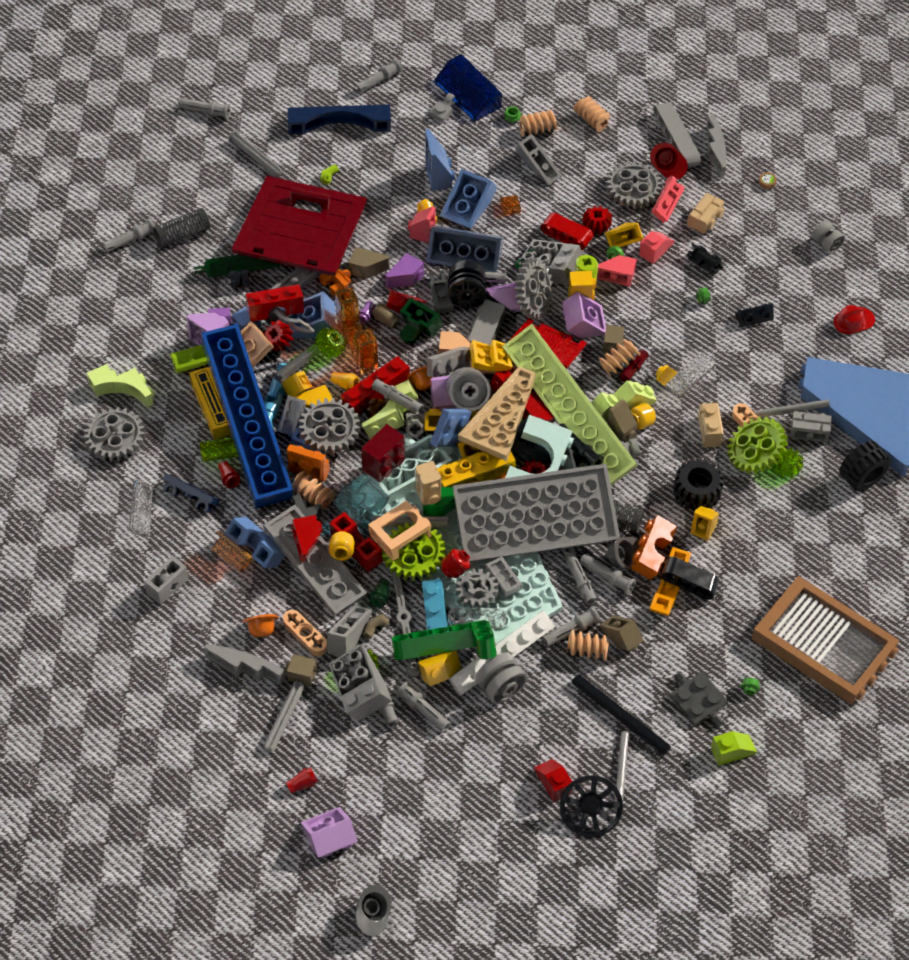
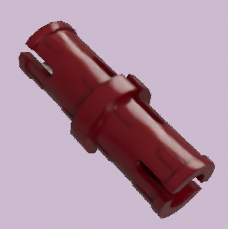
M640 349L641 355L636 354L634 361L632 359L629 360V365L619 375L623 382L630 381L633 375L641 370V365L649 357L647 351Z

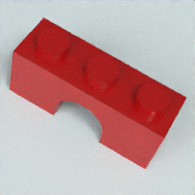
M299 284L245 294L246 309L252 322L268 319V313L274 307H283L286 316L304 313V297Z
M345 512L329 522L331 535L341 531L353 536L355 546L352 557L367 572L383 562L382 549L370 537L364 539L358 531L357 524Z

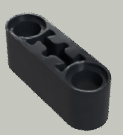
M668 557L666 559L661 578L664 581L703 599L714 598L719 578L716 575L677 557Z

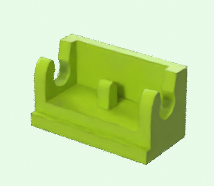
M202 345L170 354L175 373L208 364Z

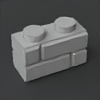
M793 412L790 438L828 443L831 432V416L825 413Z

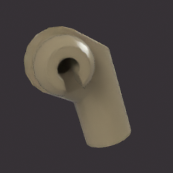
M379 614L369 620L363 632V637L372 639L376 628L379 625L382 628L387 627L389 619L385 615Z

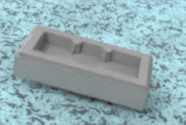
M288 395L277 432L290 436L294 434L299 427L301 413H304L307 401Z
M502 556L485 564V569L487 572H490V576L496 577L498 588L505 598L523 589V585Z

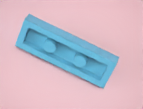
M443 580L423 581L427 630L448 626Z

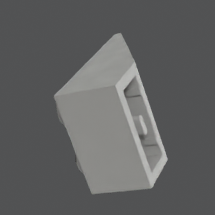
M533 239L518 264L522 265L527 260H541L542 264H546L545 268H549L548 274L552 275L550 281H553L555 284L569 285V274L575 271L576 259L583 254L580 245Z
M362 643L328 663L346 714L360 721L392 702L386 683Z

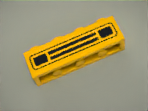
M206 367L190 372L191 386L214 440L230 436L231 432L210 368Z

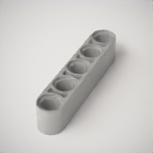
M672 102L655 105L653 107L655 119L668 143L685 157L688 168L700 165V154Z

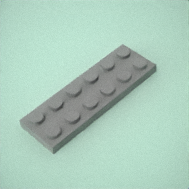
M293 505L265 523L263 528L333 616L336 617L364 598L367 592L342 561H338L330 556L328 551L329 545L321 536L305 562H300L291 525L293 519L305 516L296 505Z

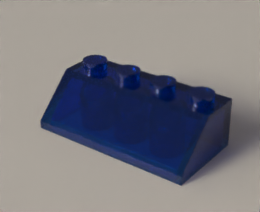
M462 54L448 60L434 79V83L446 95L450 93L455 96L453 99L455 104L474 122L493 113L502 106V93Z

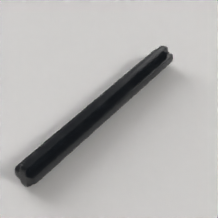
M578 674L573 678L572 684L658 752L666 755L670 751L671 746L584 677Z

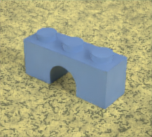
M247 517L233 518L224 533L235 544L245 545L254 550L251 557L264 568L278 567L285 556L272 538Z

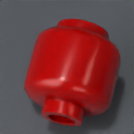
M453 549L442 558L441 570L449 578H459L460 575L462 576L470 568V557L464 550Z

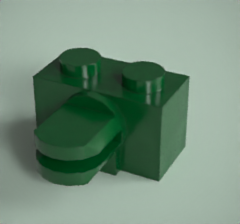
M411 297L400 310L404 321L407 323L400 331V336L407 345H413L422 333L433 338L443 326L442 319L437 312Z

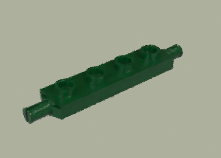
M233 255L206 259L203 266H194V270H197L195 274L206 272L209 278L229 275L231 270L238 272L242 269H247L249 272L280 267V264L244 255Z

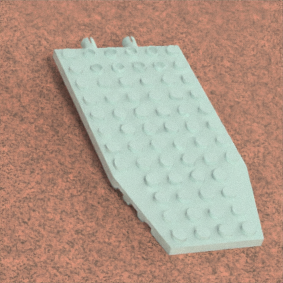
M405 433L407 438L405 437L404 462L400 466L397 465L392 470L390 476L384 478L380 483L367 474L365 479L351 486V491L371 517L373 515H384L406 500L412 506L415 505L420 515L423 516V505L420 496H418L415 490V467L430 461H434L436 468L456 462L462 458L458 447H435L430 444L431 434L415 442L409 433ZM456 507L445 515L449 517L448 528H431V531L437 529V535H442V541H445V556L453 549L463 550ZM382 527L388 535H391V529L398 531V527ZM538 553L504 557V560L523 585V589L505 598L498 588V597H495V603L490 602L489 608L483 605L482 610H479L478 606H475L473 610H471V605L464 607V601L459 602L458 596L455 594L456 582L459 581V578L447 577L439 567H436L437 573L430 571L429 578L424 574L423 579L420 580L423 582L442 579L446 609L464 623L480 620L488 621L494 634L495 644L539 612L544 610L550 618L563 609L554 585H552L549 574L545 570L541 556ZM495 559L470 562V568L467 571L472 573L473 568L476 572L483 569V573L486 574L485 564Z

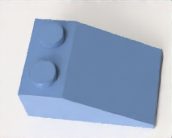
M425 129V166L431 191L452 188V180H455L454 170H450V167H452L451 158L447 157L446 150L429 129Z
M461 169L440 217L471 229L490 204L497 189L496 185L492 180Z
M324 291L304 299V313L289 315L292 319H301L314 329V333H303L290 326V329L294 332L291 335L293 339L320 338L336 332L335 303ZM294 323L298 327L306 328L300 323Z

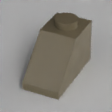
M355 247L349 261V271L351 275L356 277L369 278L390 268L389 255Z
M622 399L609 409L608 426L620 441L627 442L629 439L635 438L637 422L626 401Z
M613 615L599 625L600 629L619 649L632 651L638 647V644L644 641L635 621L632 619Z

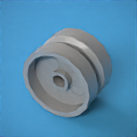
M463 367L455 370L447 381L446 391L448 397L459 409H467L470 412L479 410L487 403L490 397L491 388L488 380L480 371L472 367ZM468 386H470V391L466 392L465 390H467Z
M501 653L483 664L475 675L476 683L482 690H485L486 696L493 704H499L512 698L524 687L528 678L523 669L517 666L516 660L510 653Z

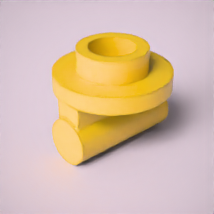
M668 365L661 366L655 374L657 376L656 380L663 386L668 387L677 371Z

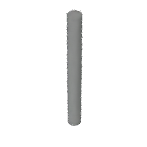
M827 399L756 410L754 413L760 417L773 416L794 411L799 412L830 407V402Z
M627 731L621 732L616 787L621 794L622 800L624 797L629 732Z

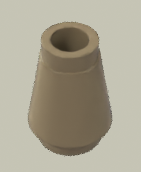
M379 303L372 311V316H374L375 320L392 329L399 322V319L385 304Z

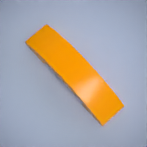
M673 547L669 557H677L689 563L691 553ZM661 579L649 610L669 616L680 588Z

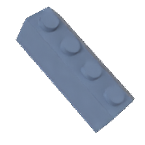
M434 225L431 227L426 262L452 266L459 261L471 260L479 263L485 272H497L504 237Z

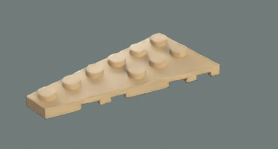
M519 366L458 434V440L507 461L535 381V372Z

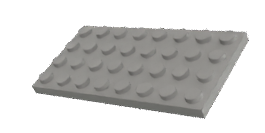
M607 464L454 485L452 487L462 548L469 555V562L497 559L501 556L504 558L607 543L620 538Z

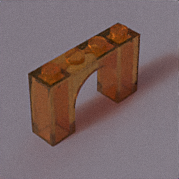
M353 287L336 291V320L360 373L363 374L378 369V343L371 328L362 329L359 317V302Z

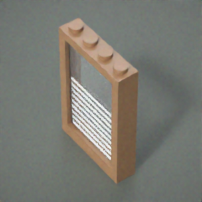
M800 576L793 581L754 628L752 640L851 705L857 699L859 701L863 699L867 692L865 689L868 685L870 687L873 686L878 678L876 675L879 672H884L888 666L887 661L890 658L894 659L899 651L897 648L899 640Z

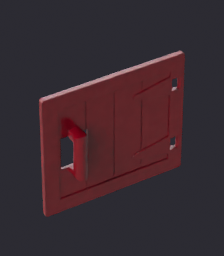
M266 176L232 246V253L335 276L366 206L367 198ZM297 199L321 204L322 210L321 213L295 208L294 206ZM254 250L263 252V254L255 253ZM307 263L317 264V266L309 265Z

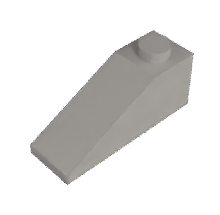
M532 134L517 144L515 150L547 186L562 177V174Z
M353 605L327 633V653L340 657L355 648L372 614V609Z

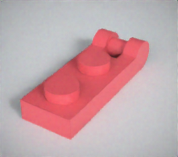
M670 176L666 180V185L651 211L663 223L667 222L685 188L682 184L676 182L674 176Z

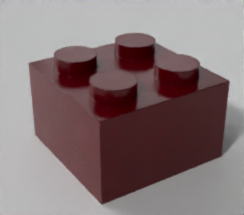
M386 424L361 448L362 470L379 483L384 478L389 477L392 470L397 465L400 466L405 460L404 435Z

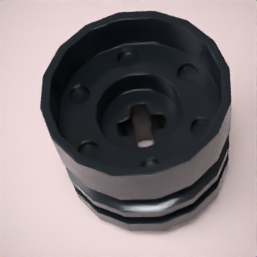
M471 260L459 261L450 267L448 272V298L453 305L462 309H472L484 301L486 296V274L484 268L479 263Z

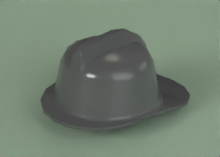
M635 537L617 538L615 542L609 545L608 553L604 554V557H608L610 563L615 567L631 568L633 564L631 559L633 554L639 549V540Z
M379 885L368 886L363 890L357 901L356 924L360 931L367 936L374 937L380 935L387 925L392 901L390 894L384 887Z

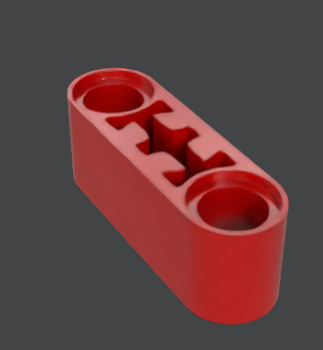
M554 212L550 213L540 226L544 234L562 243L580 245L581 251L586 248L594 237L593 232L589 228Z

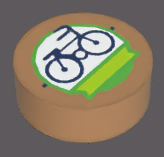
M765 172L760 175V187L764 189L775 187L777 178L774 174Z

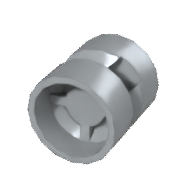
M827 220L819 223L811 234V237L818 244H822V248L829 254L836 252L845 241V236L840 231L835 230V227Z

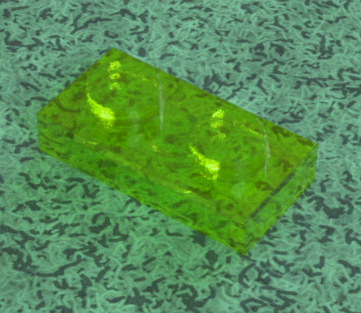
M232 437L199 442L202 462L238 457Z

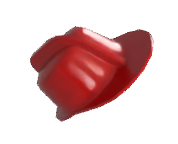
M659 143L651 150V163L664 177L674 176L678 180L686 174L688 169L687 160L674 146L669 143Z
M390 289L386 306L400 313V310L410 297L420 302L427 301Z
M848 305L836 314L833 324L838 332L853 334L871 328L875 324V316L866 308Z

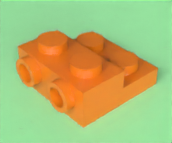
M289 444L287 448L289 472L299 474L302 471H306V476L311 474L312 479L325 482L330 471L329 460L326 459V455L319 451H311L302 446Z

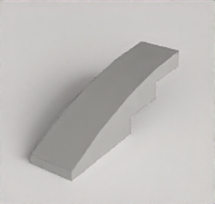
M712 114L708 116L706 125L708 130L707 143L709 144L707 155L719 177L723 179L726 170L725 140L721 127L715 115Z
M206 644L204 647L205 655L208 659L237 677L244 671L258 681L263 676H266L281 685L285 680L284 669L265 659L223 646Z

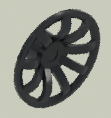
M588 775L575 779L565 788L560 799V813L564 823L570 830L580 836L597 837L610 832L618 824L623 812V800L618 788L611 781L601 776ZM592 780L591 789L584 791L579 783ZM597 781L608 786L607 789L599 794L596 792ZM575 787L581 796L575 799L567 797V795ZM613 791L618 802L603 801V798ZM565 802L578 805L574 811L567 814L565 812ZM603 807L618 808L615 818L610 817L603 810ZM583 813L578 827H575L569 819ZM598 814L610 823L601 830L596 816ZM588 816L592 818L595 831L583 830Z

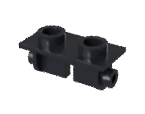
M692 243L693 251L687 253L689 261L698 266L704 261L701 267L710 274L716 275L720 270L718 267L724 268L722 259L716 254L711 255L707 253L703 246H696Z
M764 303L761 306L744 310L739 309L738 312H735L736 319H739V327L774 320L773 303Z

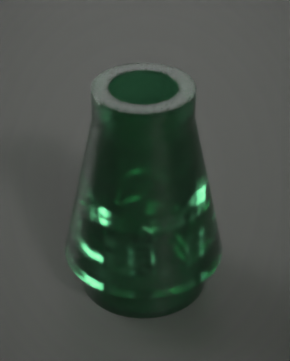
M385 578L379 579L378 584L369 595L372 606L383 608L388 603L389 580Z

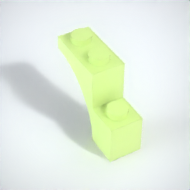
M107 364L87 372L89 385L97 397L109 393H123L139 399L147 408L154 405L152 398L155 396L150 386L147 387L143 374H139L136 368L118 376L114 370H110Z
M410 380L395 386L398 391L419 402L417 392ZM389 400L382 410L369 420L363 422L362 426L371 439L386 424L394 429L404 426L403 413L408 411V409Z
M627 380L613 395L601 392L591 403L607 423L609 409L622 399L626 401L629 408L641 403L653 405L657 399L653 395L654 391L650 386H644L638 382Z

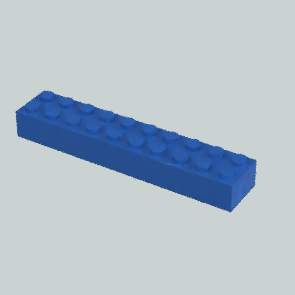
M238 324L201 333L202 346L255 509L292 499L293 488Z

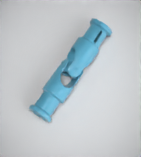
M279 363L277 371L283 368L286 363ZM274 377L264 401L272 428L273 420L278 415L283 396L285 395L281 382L275 380Z

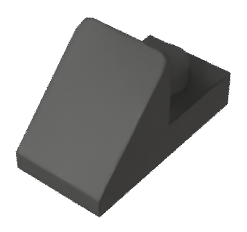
M300 494L292 496L293 505H296L305 517L316 515L317 521H319L322 515L321 504L309 507L307 501L302 500Z

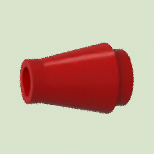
M227 461L219 463L218 469L223 485L230 489L237 487L240 483V475Z
M310 767L308 769L304 768L291 780L287 781L286 784L292 794L296 791L314 787L318 780Z

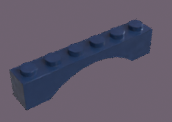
M390 104L287 108L289 135L307 134L320 126L334 123L360 125L373 132L391 131Z

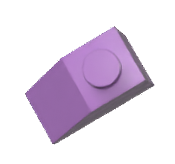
M406 253L385 275V286L388 288L413 286L424 277V262Z

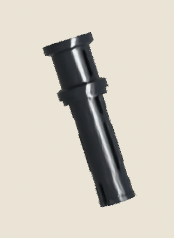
M563 423L560 424V425H558V426H561V427H563V428L568 429V428L565 426V424H563ZM572 432L571 438H574L571 447L578 453V457L581 460H585L589 466L601 465L604 457L598 455L591 445L582 442Z

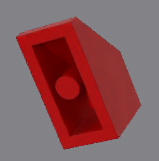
M316 515L292 520L291 529L301 563L305 562L319 541L320 533L323 532L322 524L320 521H317Z
M553 759L534 767V771L552 801L560 800L563 791L572 782L565 768ZM573 788L570 790L567 796L572 794Z

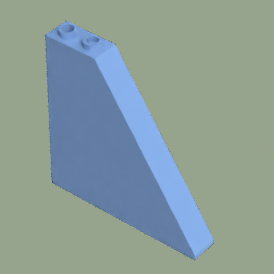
M807 357L806 364H802L800 375L804 376L803 379L800 378L798 389L801 390V398L807 403L829 399L830 407L818 408L816 410L831 416V421L860 444L875 441L891 458L890 467L901 476H906L909 466V374Z

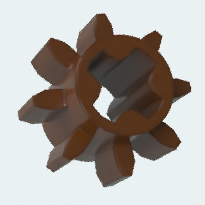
M371 398L366 402L367 406L364 412L370 419L382 410L386 404L382 399Z

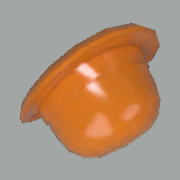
M427 366L411 372L406 380H410L417 390L427 391L431 389V378L433 377L427 376Z
M264 614L243 619L242 622H247L249 633L252 636L266 637L273 633L275 620H278L279 617L275 614Z

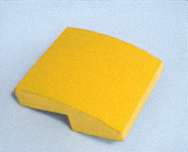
M472 340L470 343L472 368L485 371L511 370V358L502 347L505 343L492 340L490 345Z

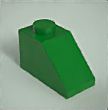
M441 487L440 501L433 505H423V516H445L456 507L453 488Z

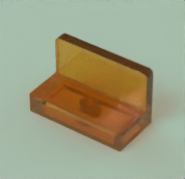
M217 530L215 534L220 538L211 550L242 573L253 558Z

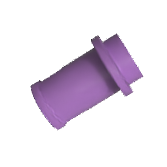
M367 301L363 309L357 313V320L362 324L369 322L376 304H373L372 301Z

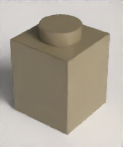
M606 325L603 353L612 355L610 350L612 348L617 350L616 345L618 343L623 344L625 327Z
M293 654L291 661H287L285 666L288 681L293 683L299 681L306 686H312L317 671L316 660Z

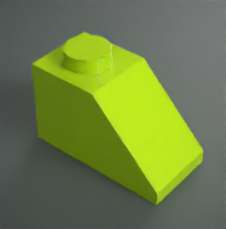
M731 731L713 737L711 750L718 766L757 754L756 748L748 734Z

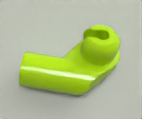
M333 164L321 171L320 181L324 185L330 184L332 175L339 172L337 165Z

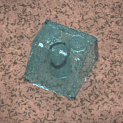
M363 474L341 489L333 505L342 513L345 512L357 524V527L369 528L368 524L372 522V516L380 514L390 496L370 477Z

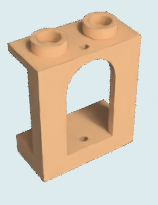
M407 500L368 524L370 536L392 561L399 558L398 550L417 537L424 533L428 538L431 537V523L427 518H423L415 505L412 506ZM406 513L415 522V525L391 539L382 527Z

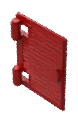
M530 318L527 319L526 322L519 328V330L513 335L512 338H514L516 335L522 332L529 325H533L534 320ZM541 324L540 327L533 325L566 369L587 345L583 340L578 344L572 341L573 336L547 325Z

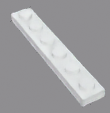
M544 610L539 612L495 644L497 655L510 653L513 657L553 629L555 625ZM477 657L448 679L459 696L477 684L475 675L483 664L490 659H480Z

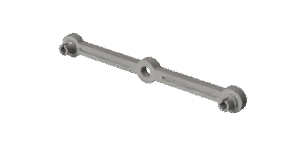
M395 571L390 574H392L399 610L397 623L402 626L403 634L411 633L409 626L411 614L406 610L401 579L397 577ZM406 616L407 619L403 620L401 617ZM416 658L408 659L407 675L412 678L420 676L421 672Z

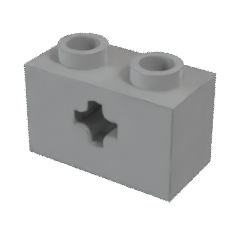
M171 556L144 581L146 593L161 605L189 579L187 567Z

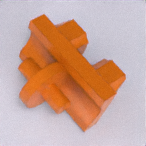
M338 269L335 276L324 273L319 276L320 283L323 286L330 283L333 284L329 286V291L334 297L341 294L344 297L349 295L347 291L351 283V272L345 269L342 271Z

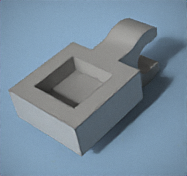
M448 93L443 103L438 101L429 111V116L444 123L453 113L452 107L455 104V101H453L455 96Z

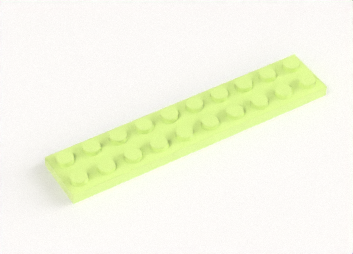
M532 324L502 346L517 367L520 366L535 372L533 389L558 423L565 424L582 442L591 445L598 455L604 457L602 464H607L611 486L638 466Z

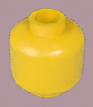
M641 403L630 409L637 422V430L645 429L654 424L656 419L655 410L649 404Z
M341 531L334 533L329 540L328 551L330 556L338 561L351 558L355 546L353 536Z

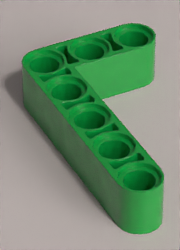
M486 620L401 634L391 639L396 660L411 659L472 647L476 648L480 659H491L497 656L494 634L490 623Z

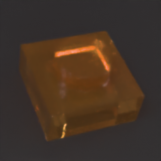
M517 195L500 198L503 215L521 213V206Z

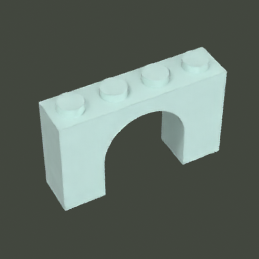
M529 415L521 436L525 440L543 446L549 452L551 466L545 472L558 471L560 465L564 466L568 456L564 454L566 448H571L574 438H571V430ZM510 466L505 478L531 475V473Z

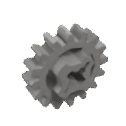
M473 568L472 573L465 571V577L459 576V581L456 582L455 594L458 596L459 602L464 601V607L471 605V610H473L475 606H478V609L482 610L483 605L489 608L490 602L495 603V597H498V583H496L495 576L490 578L489 571L484 574L483 569L476 572Z

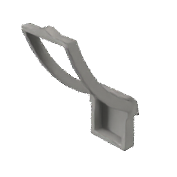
M278 307L272 308L268 313V319L264 320L269 325H271V321L275 323L277 320L286 321L297 331L314 333V329L308 323L301 319H292L289 315L286 316V313ZM294 323H300L306 328L298 327Z

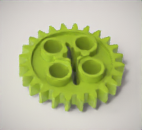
M758 416L756 421L751 418L749 424L744 421V427L737 426L739 431L732 432L735 437L729 438L731 444L727 445L729 449L727 454L730 456L729 459L733 465L739 468L741 472L745 470L747 474H750L751 471L757 474L758 469L764 472L765 467L771 469L772 463L778 464L777 458H783L780 453L786 452L784 446L788 445L786 441L788 437L779 422H775L773 418L769 420L766 416L762 421L760 416Z
M405 522L404 528L398 525V531L391 529V535L388 536L393 539L412 526ZM437 529L431 531L430 538L425 533L417 537L421 540H413L403 546V549H399V558L394 561L382 550V557L386 568L390 567V573L396 571L397 577L403 574L404 580L408 576H411L412 581L415 580L416 576L422 580L424 574L429 578L430 571L437 573L436 567L441 568V560L446 554V548H444L445 541H442V535H437Z

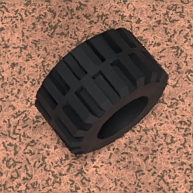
M868 441L856 447L847 455L839 468V474L855 491H861L871 487L884 476L891 465V458L875 441Z
M696 459L694 462L689 460L688 464L683 463L681 468H678L673 489L675 499L679 500L681 506L685 505V508L688 510L692 508L695 511L700 506L712 509L713 505L716 506L721 498L724 483L723 474H720L721 470L715 468L714 463L709 464L707 460L703 462L700 459ZM691 483H702L706 487L696 488Z

